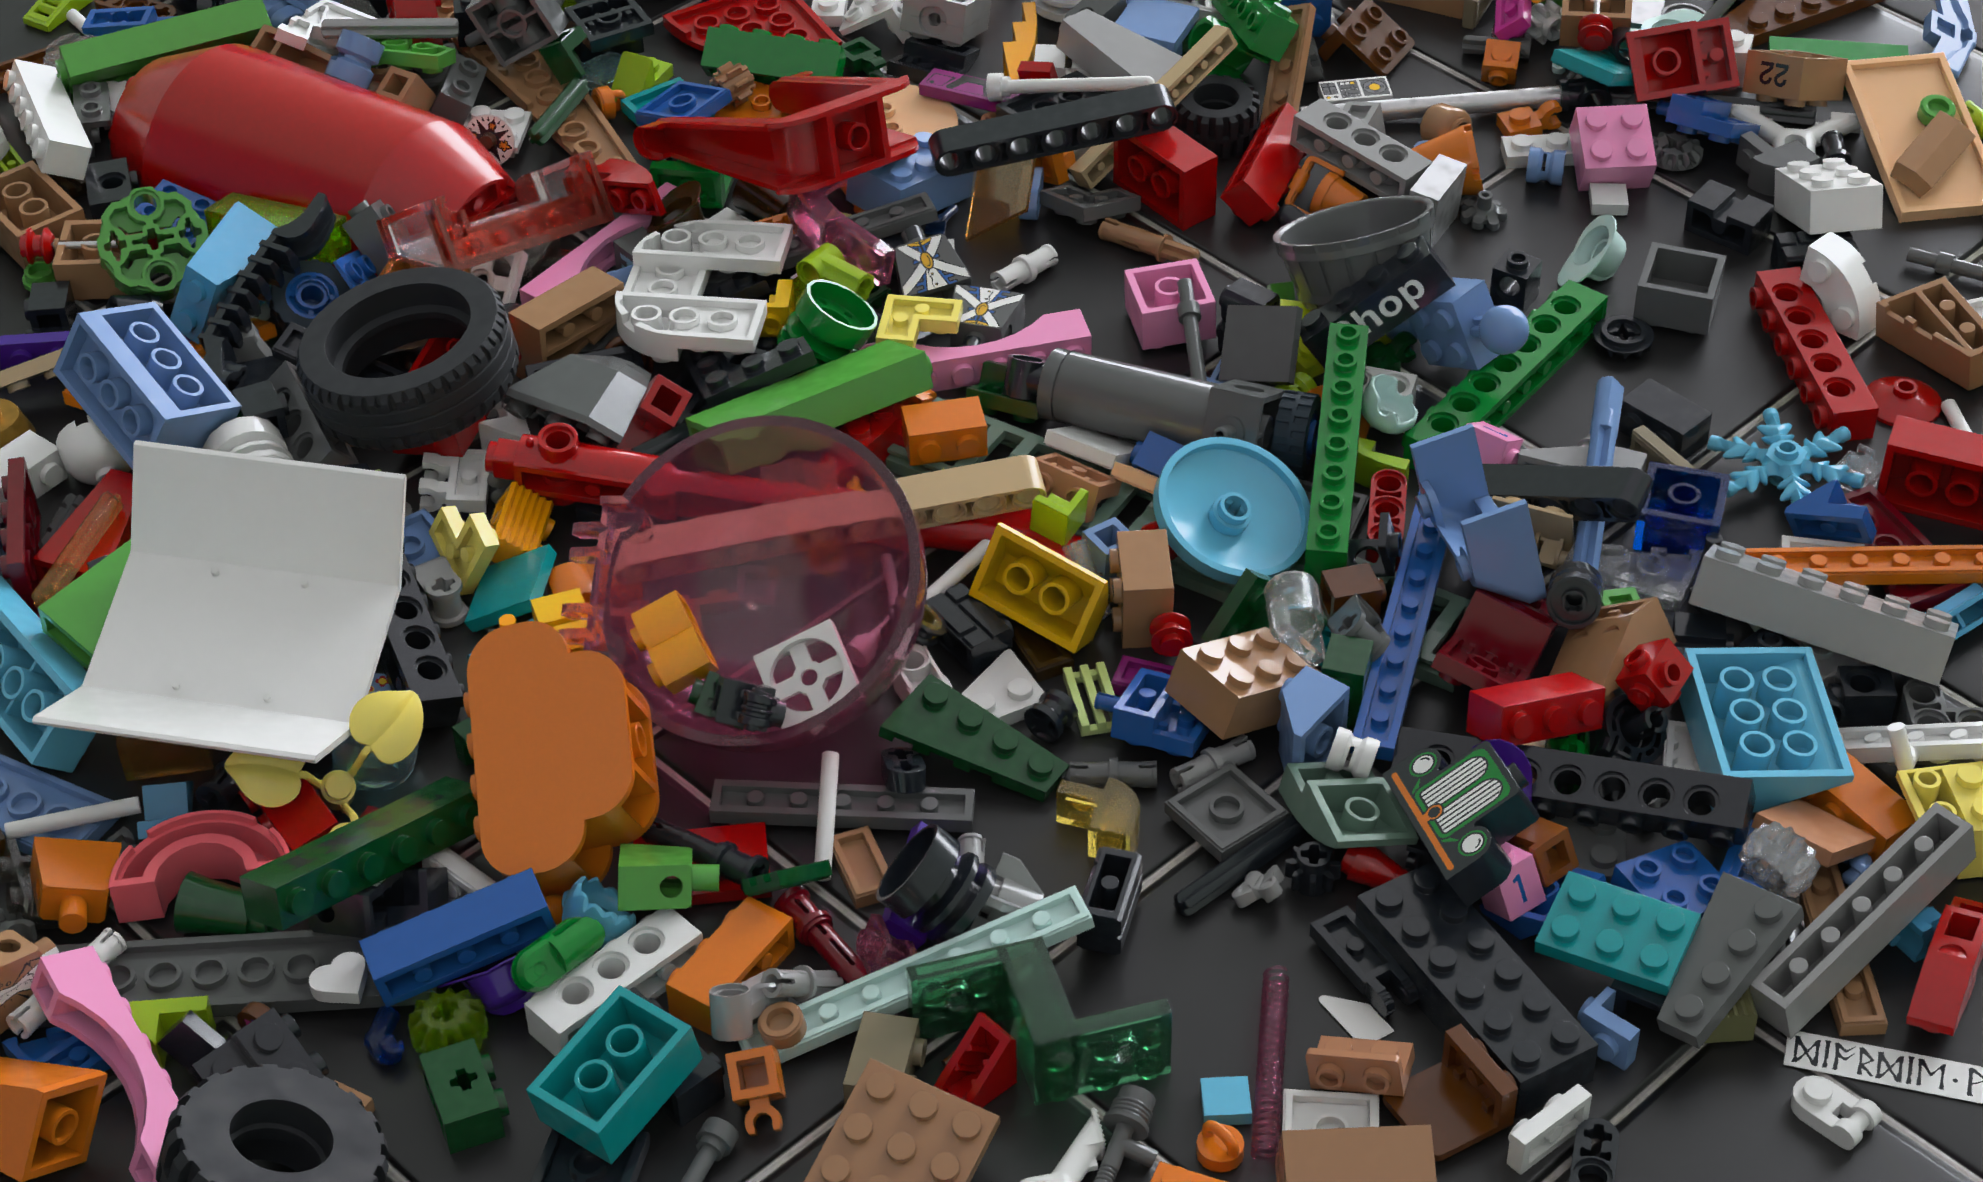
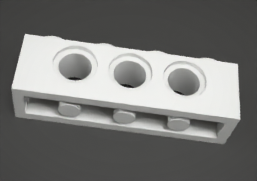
M674 909L657 910L653 914L645 916L633 928L617 939L609 941L600 951L581 963L570 973L549 988L536 992L531 999L524 1003L529 1034L556 1056L590 1018L589 1016L595 1013L619 985L628 990L635 987L647 999H656L666 992V983L670 974L676 968H681L695 953L697 946L703 940L702 932Z

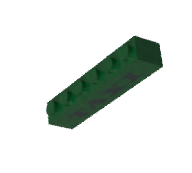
M445 776L240 876L246 918L284 931L475 834L473 820L475 816H478L477 800L473 797L470 783Z

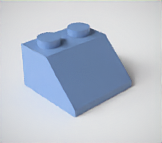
M1307 665L1294 678H1288L1279 693L1281 715L1277 724V730L1279 731L1278 751L1283 770H1285L1287 763L1326 762L1338 727L1347 729L1350 687Z

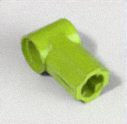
M831 243L822 244L796 265L797 275L804 286L812 280L824 279L851 289L865 301L869 298V294L874 287V276L846 262L842 252Z

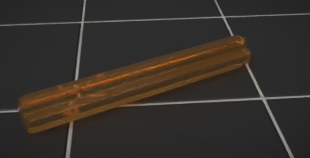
M107 491L99 498L31 594L35 607L38 608L70 584L123 508L122 497L118 493L112 494Z

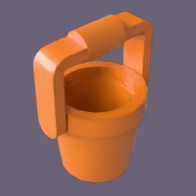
M1309 156L1302 168H1298L1288 187L1290 191L1285 199V205H1293L1298 195L1302 193L1315 163L1332 172L1326 174L1318 185L1310 204V213L1297 207L1306 215L1333 206L1368 199V195L1342 178L1346 173L1345 171L1316 156Z

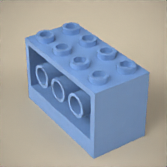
M156 302L77 313L53 370L55 375L132 470L135 440L203 449V445L209 435L223 423L235 419L242 407Z

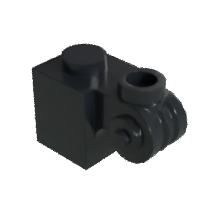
M719 675L709 718L715 722L743 727L748 731L766 733L767 728L772 726L782 727L787 703L775 697L776 689L771 686Z

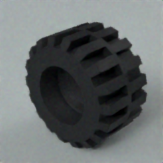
M1212 74L1206 76L1176 106L1178 119L1173 125L1212 151L1218 158L1229 159L1231 156H1240L1243 154V151H1246L1259 128V94L1257 91H1254V87L1251 84L1244 83L1242 79L1231 78L1228 75L1218 76Z

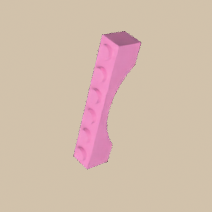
M668 182L660 186L657 190L661 200L677 186ZM623 213L520 288L521 304H525L591 266L606 272L616 265L613 241L642 226L648 229L652 215Z
M1074 309L1044 314L1028 327L997 341L963 347H932L916 344L915 348L925 351L932 363L933 373L931 378L934 388L931 390L936 392L980 383L982 366L985 361L990 360L1007 364L1008 355L1010 354L1028 355L1046 360L1051 351L1056 348H1062L1091 355L1092 336L1081 310ZM874 342V343H868V344L864 345L861 349H864V348H867V347H869V346H872V345L876 344V342Z
M93 945L40 957L30 987L49 1023L71 1033L91 1047L112 1068L123 1084L133 1108L136 1126L135 1148L129 1171L135 1182H157L156 1168L171 1112L177 1108L179 1101L172 1089L168 1072L159 1066L152 1053L148 1036L139 1030L132 1017L129 1002L126 998L120 996L112 981L109 966L100 960Z

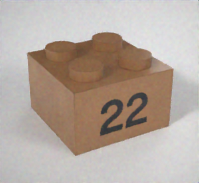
M1748 50L1742 92L1756 94L1757 101L1777 102L1778 98V100L1784 101L1783 105L1805 107L1806 103L1810 106L1827 107L1828 101H1842L1848 58L1796 50Z

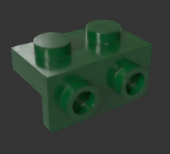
M990 360L985 361L982 366L980 383L968 387L966 397L979 396L983 414L998 415L999 411L1013 414L1012 419L1022 423H1035V420L1040 419L1036 401L1016 399L1002 393L1007 364Z

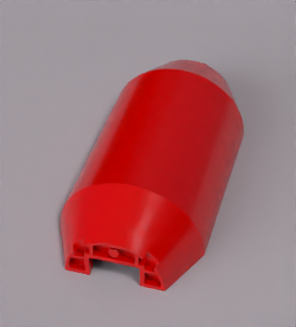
M224 44L165 56L150 62L135 76L128 79L125 90L117 104L112 126L108 132L112 158L126 157L129 171H137L140 187L151 186L155 188L165 179L223 204L224 215L214 226H217L233 204L239 201L275 226L280 227L298 218L318 192L326 194L329 204L336 215V222L322 250L331 253L333 262L358 250V247L345 231L342 224L351 219L348 211L364 200H367L369 205L381 199L384 204H389L395 210L399 217L398 224L406 235H411L421 248L420 255L424 260L413 268L442 267L444 265L449 268L456 240L493 209L496 226L507 230L529 212L526 197L519 186L476 136L460 123L244 44Z

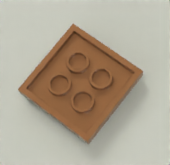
M870 1058L804 1182H970L1001 1123L1000 1116Z

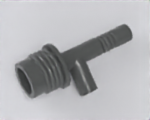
M1130 1084L1120 1087L1117 1097L1113 1099L1109 1111L1103 1117L1104 1125L1113 1134L1094 1182H1114L1124 1157L1148 1168L1152 1167L1158 1150L1138 1142L1148 1137L1149 1123L1151 1122L1152 1111L1156 1103L1154 1095L1148 1090Z

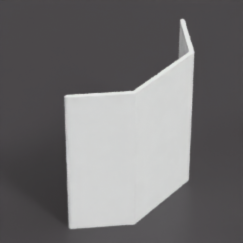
M135 440L133 445L131 551L81 687L34 715L32 723L301 762H319L351 736L349 729L350 713L355 704L369 693L401 591L406 474Z

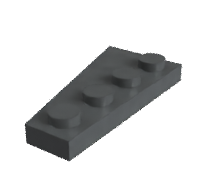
M1723 871L1657 1017L1659 1030L1700 1049L1804 919L1802 906Z

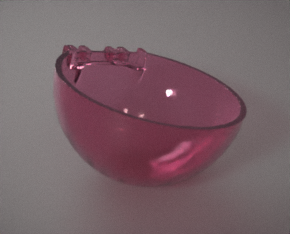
M780 415L740 418L714 425L684 439L656 458L639 474L622 496H600V505L602 506L601 522L573 523L572 535L582 539H598V544L591 547L570 548L569 560L580 564H595L590 603L562 604L561 616L571 620H587L586 628L559 629V633L569 645H584L583 651H595L609 657L619 667L624 678L637 687L646 698L650 707L652 722L686 741L708 748L735 753H767L790 750L827 738L853 723L882 698L896 681L916 644L925 610L928 572L925 548L914 511L894 475L874 453L848 434L826 424L805 418ZM677 590L689 605L701 633L719 668L715 673L763 684V681L753 659L754 655L831 619L837 628L859 684L841 700L799 724L784 729L772 726L767 728L766 733L761 731L752 732L745 730V728L742 732H739L701 716L699 718L690 716L694 705L687 703V699L693 685L676 694L671 693L665 686L657 687L647 669V665L652 663L648 650L641 652L631 636L630 629L635 627L631 614ZM817 641L807 646L812 660L818 663L837 655L835 649L824 642ZM791 655L778 660L773 673L776 684L793 676L796 667ZM808 670L802 676L804 685H812L817 680V673L814 670ZM843 672L828 679L825 692L829 701L834 697L841 685ZM801 693L784 701L787 703L786 707L792 710H813L808 696Z

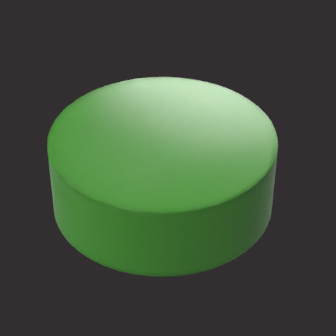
M1929 95L1922 99L1917 116L1921 123L1927 126L1940 110L1954 117L1956 106L1945 96Z

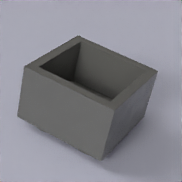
M1652 242L1637 285L1633 317L1646 322L1649 326L1671 328L1690 334L1708 335L1721 292L1726 255Z

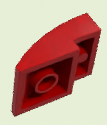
M1729 16L1700 22L1695 20L1625 33L1636 103L1670 100L1672 93L1705 95L1735 90L1740 86Z

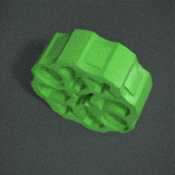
M151 186L136 188L130 192L129 196L120 201L111 202L101 216L102 225L99 237L97 238L98 257L101 268L107 271L114 280L115 287L127 295L151 293L159 295L162 301L175 298L179 291L186 265L209 237L205 220L201 219L192 208L191 201L178 192L166 193L157 191ZM141 203H150L156 208L150 215H141L135 210L136 206ZM179 218L177 226L172 227L176 219ZM187 227L190 228V232L196 238L195 248H192L191 243L185 238ZM120 229L124 230L128 235H125ZM155 239L158 249L151 250L148 240ZM112 240L116 242L118 249L121 251L120 261H116L111 251ZM130 261H133V264L128 269ZM157 273H165L172 280L168 285L157 286L151 282V278Z

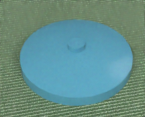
M1228 437L1199 439L1177 450L1170 457L1157 478L1153 494V507L1159 529L1167 530L1169 546L1184 562L1212 579L1236 585L1245 569L1248 568L1275 580L1287 573L1306 550L1310 503L1306 492L1297 477L1282 461L1257 445Z

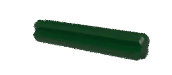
M574 77L529 129L528 135L530 136L529 142L531 144L545 145L587 95L589 88L587 87L588 81L585 78L581 80L578 77Z

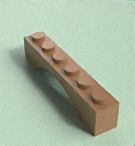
M266 24L262 26L251 44V47L321 73L325 72L329 60L333 56L306 43L305 49L302 51L274 40L278 28ZM394 66L382 69L370 68L374 74L368 88L370 91L427 112L437 98L434 92L416 73Z

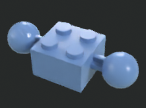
M1452 277L1455 282L1454 287L1386 334L1392 340L1402 331L1411 332L1417 340L1419 339L1422 355L1429 365L1479 370L1497 356L1512 354L1521 349L1529 336V323L1524 313L1514 306H1494L1485 280Z

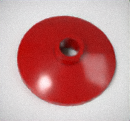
M1888 376L1879 378L1867 386L1879 407L1877 420L1883 424L1893 427L1897 415L1933 423L1941 414L1942 400L1939 394L1931 386L1920 380L1905 376Z

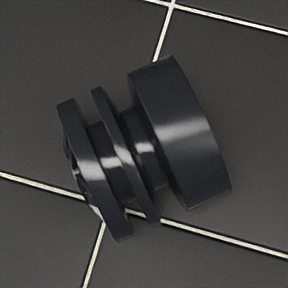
M930 824L914 835L894 858L879 883L876 899L900 918L905 919L915 913L913 928L920 933L927 932V939L938 945L963 933L976 918L994 889L997 874L996 870L990 865L979 863V857L974 853L967 852L958 857L960 851L959 841L937 824Z

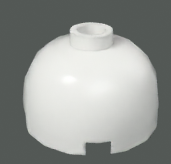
M87 415L88 422L76 427L75 421H73L59 432L56 445L66 471L81 483L97 485L111 468L127 473L132 470L89 415Z

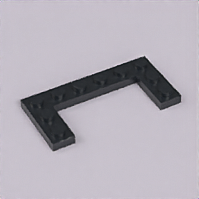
M735 272L732 278L718 284H707L703 296L757 299L770 293L771 290L764 276L751 272ZM803 336L797 339H786L780 342L775 349L766 353L750 355L743 359L741 364L731 367L723 351L694 352L690 349H683L680 356L709 409L767 387L818 364L813 350Z

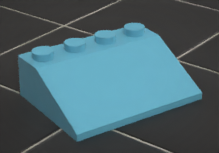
M1811 647L1685 648L1683 656L1694 669L1680 690L1681 696L1679 701L1701 772L1753 779L1756 795L1753 812L1768 809L1853 781L1854 773Z

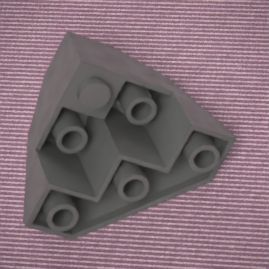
M569 354L510 386L501 402L506 404L504 409L508 413L519 419L525 420L526 417H529L533 420L539 414L546 418L545 425L566 423L574 427L576 431L580 429L587 433L585 439L591 444L615 448L623 439L648 388L651 373L630 361L615 356Z

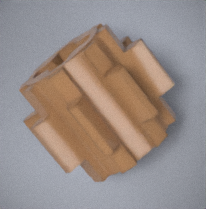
M731 61L718 67L717 72L713 73V77L709 82L711 86L730 89L733 101L726 106L732 104L734 108L748 101V97L753 95V89L756 88V84H754L755 78L748 70V67L741 65V63L733 65Z

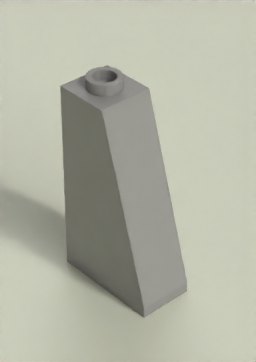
M1089 9L1067 16L1062 19L1059 27L1060 32L1056 47L1093 77L1151 76L1156 83L1182 58V56Z

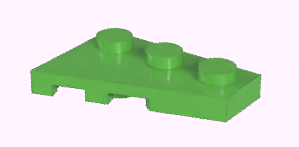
M412 38L373 39L384 45L385 49L379 64L371 67L387 64L403 70H410L414 67L422 68V72L425 74H438L443 72V68L456 63V49L429 42L412 45Z

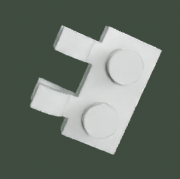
M468 449L463 457L441 456L437 453L424 452L422 468L434 470H425L424 478H420L419 494L431 495L421 496L420 510L425 508L428 512H434L440 509L442 504H446V506L456 505L458 512L486 513L489 494L487 478L491 474L485 471L486 450Z

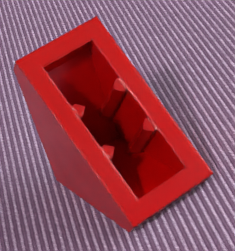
M979 1012L937 1079L934 1087L983 1108L1017 1083L1016 1039L985 1013Z

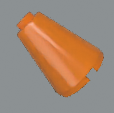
M1471 123L1462 125L1411 148L1431 161H1434L1441 154L1467 164L1462 195L1477 196L1480 191H1483Z

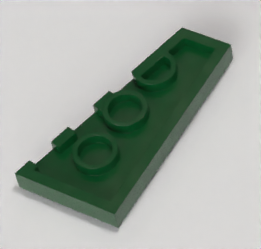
M929 674L880 726L878 734L879 737L891 742L895 737L913 745L912 750L929 756L932 752L954 761V767L969 772L971 769L990 775L991 782L1044 802L1066 777L1070 766L932 674Z

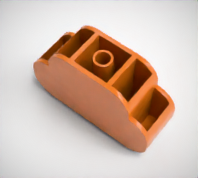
M526 621L497 628L485 635L474 647L467 664L468 692H465L463 695L464 708L471 720V733L467 734V747L470 756L474 759L475 774L470 776V787L473 797L477 800L478 816H475L473 820L474 831L477 840L481 843L485 858L505 878L532 868L544 897L554 894L563 896L564 892L571 889L581 876H586L587 880L598 877L601 883L610 869L613 847L620 846V843L628 844L638 839L650 828L656 818L660 797L650 707L644 695L637 687L624 678L619 667L609 657L589 650L573 652L563 636L552 626L538 621Z

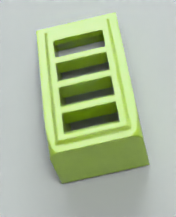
M38 0L25 14L23 22L37 29L50 32L67 20L66 14L69 10L76 9L80 11L93 0Z

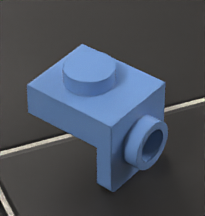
M1607 986L1596 998L1591 996L1583 1003L1577 1020L1580 1021V1025L1599 1044L1597 1056L1625 1071L1636 1058L1640 1029L1613 1013L1616 991Z

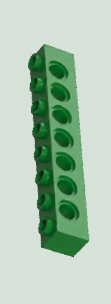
M1568 280L1557 291H1552L1547 301L1538 309H1533L1527 318L1529 336L1521 349L1512 354L1499 355L1479 370L1470 369L1467 376L1457 386H1452L1446 396L1436 406H1431L1425 416L1412 429L1405 431L1401 445L1404 447L1403 458L1410 460L1409 468L1415 470L1410 444L1465 426L1467 423L1484 421L1500 428L1593 337L1594 326L1606 316L1608 296L1572 280Z
M1330 323L1306 541L1304 583L1321 584V571L1347 566L1367 357L1368 325Z

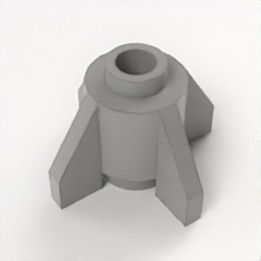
M1003 852L996 868V874L1004 879L1003 881L996 879L994 889L980 911L988 914L987 918L977 915L969 931L1044 898V893L1019 858Z

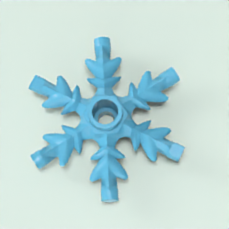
M1767 408L1762 414L1766 425H1759L1757 429L1765 435L1761 440L1770 445L1768 449L1758 448L1754 441L1749 446L1737 436L1733 437L1732 442L1720 436L1711 435L1708 441L1707 449L1715 452H1725L1722 455L1725 459H1743V463L1754 461L1762 463L1761 466L1744 467L1745 471H1736L1729 474V477L1734 481H1726L1719 487L1720 492L1728 498L1736 495L1743 488H1747L1749 493L1752 494L1757 489L1759 482L1767 486L1769 480L1771 484L1777 486V489H1785L1780 495V501L1791 500L1792 504L1811 493L1807 489L1811 484L1801 478L1803 475H1812L1818 483L1821 478L1827 482L1837 479L1839 483L1847 484L1855 489L1862 488L1865 482V474L1847 472L1849 470L1847 465H1829L1830 461L1817 463L1810 461V458L1827 457L1826 453L1841 451L1843 448L1838 443H1844L1851 439L1850 430L1846 426L1835 429L1828 436H1824L1821 431H1818L1814 435L1812 442L1805 438L1803 441L1804 446H1800L1795 441H1792L1794 435H1787L1792 425L1790 423L1781 424L1777 409Z

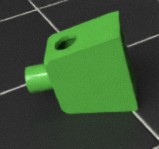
M620 843L618 911L690 908L692 904V891H719L720 865L692 864V848ZM669 876H675V877H678V878L671 879V878H668V877H669Z

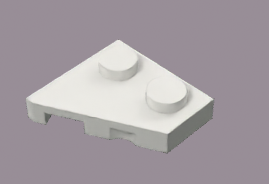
M1007 649L962 695L1003 722L1012 725L1024 720L1026 710L1031 705L1039 703V698L1044 691L1011 649Z

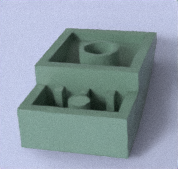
M1326 762L1286 764L1278 790L1296 820L1319 842L1335 849L1417 844L1419 837L1384 777H1375L1372 770H1370L1368 778H1353L1349 771L1342 769L1336 772L1325 768Z

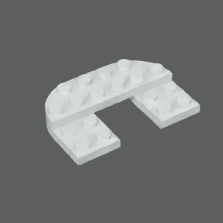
M706 219L674 224V229L665 231L662 237H660V233L657 231L649 234L634 248L632 252L633 267L623 291H616L615 294L616 322L620 337L629 347L652 357L658 363L678 362L683 349H690L694 352L723 351L734 355L754 353L767 316V300L703 296L712 270H719L726 274L735 272H751L761 276L781 274L793 239V224Z

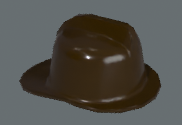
M688 181L674 188L663 197L662 203L666 213L663 216H652L647 233L651 234L657 231L660 233V237H662L665 231L674 229V224L693 220H705L698 202L701 184L698 181Z

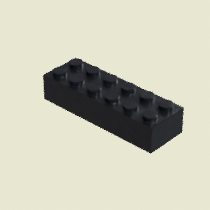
M1433 861L1357 896L1356 915L1400 964V967L1410 977V980H1413V983L1416 984L1420 998L1416 1004L1444 1037L1445 1031L1462 1024L1473 1038H1478L1483 1042L1489 1056L1502 1070L1508 1071L1513 1076L1518 1087L1515 1119L1545 1105L1554 1095L1558 1093L1563 1095L1576 1084L1583 1086L1593 1081L1599 1044L1471 904L1467 907Z

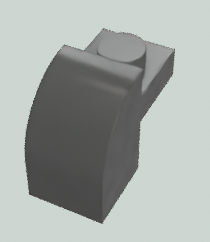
M1753 131L1740 135L1736 165L1749 174L1747 187L1758 193L1774 196L1775 168L1787 167V163L1791 161H1807L1810 165H1816L1820 162V157L1798 140L1773 148Z

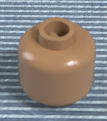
M1438 103L1431 106L1423 115L1420 123V134L1422 140H1431L1470 123L1473 132L1470 115L1464 109Z

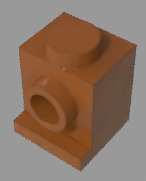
M1539 817L1535 823L1507 841L1533 855L1543 887L1547 888L1566 875L1568 871H1572L1579 866L1568 827Z

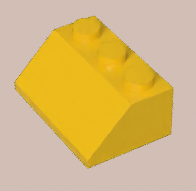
M1000 522L995 528L968 595L1075 654L1092 641L1108 606V581Z

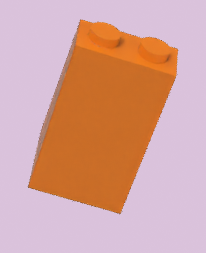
M0 1057V1172L19 1182H25L86 1162L108 1074L96 1069Z

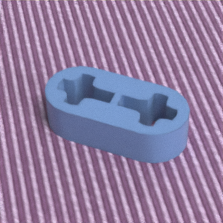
M1025 166L1019 195V219L1038 220L1041 206L1040 190H1043L1044 167Z

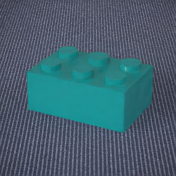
M619 985L529 1085L526 1091L541 1122L612 1165L700 1063L703 1056L690 1025Z

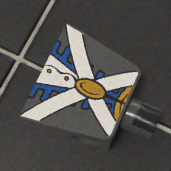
M918 225L910 226L901 233L904 244L894 249L895 271L900 295L953 299L956 284L971 286L969 271L945 235L939 233L925 237L922 227Z
M961 284L955 285L953 299L963 300V313L958 333L950 334L951 347L973 346L997 341L1023 329L1025 325L1024 293Z

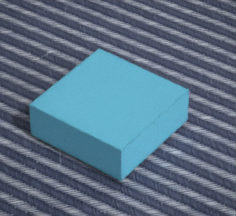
M1248 1076L1200 1078L1203 1122L1213 1120L1226 1125L1252 1124Z

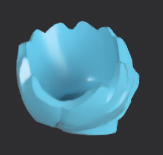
M581 876L571 889L563 894L562 921L569 917H590L597 920L604 927L606 936L603 945L598 950H601L609 941L617 939L636 925V915L634 913L618 911L617 890L614 887L604 888L598 877L587 880L586 876Z

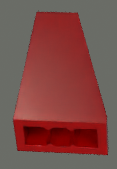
M111 468L33 557L41 589L58 593L88 571L87 562L104 555L108 556L131 539L133 474Z

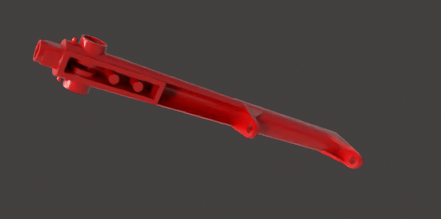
M566 423L548 424L540 430L538 436L523 434L519 441L499 438L498 442L490 441L485 455V471L493 473L494 478L517 481L519 486L524 485L526 489H531L533 493H539V496L546 497L547 501L552 500L554 505L566 506L574 502H582L665 516H672L673 512L701 515L868 484L860 481L842 480L840 476L832 475L829 485L582 443L578 441V433L575 428ZM1025 509L870 539L968 553L981 540H991L997 524L1002 522L1069 560H1079L1082 536H1077L1075 533L1064 547L1030 530L1032 509ZM860 541L812 549L811 570L820 571L824 557Z

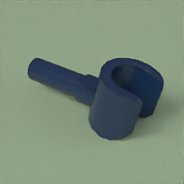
M955 204L951 205L946 211L938 215L939 220L926 224L923 231L924 235L933 236L939 233L944 235L946 223L959 211L958 206Z

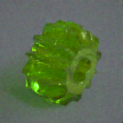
M449 985L445 993L437 994L430 990L429 1000L415 1001L414 1012L409 1014L408 1029L411 1034V1043L416 1053L424 1054L474 1038L477 1048L481 1052L482 1040L488 1037V1021L485 1018V1007L481 1000L473 999L468 989L455 994V991Z

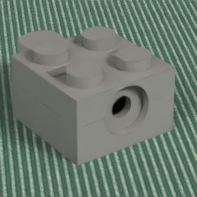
M903 0L900 29L911 32V35L915 38L929 39L932 37L942 40L944 45L959 47L988 29L991 0Z

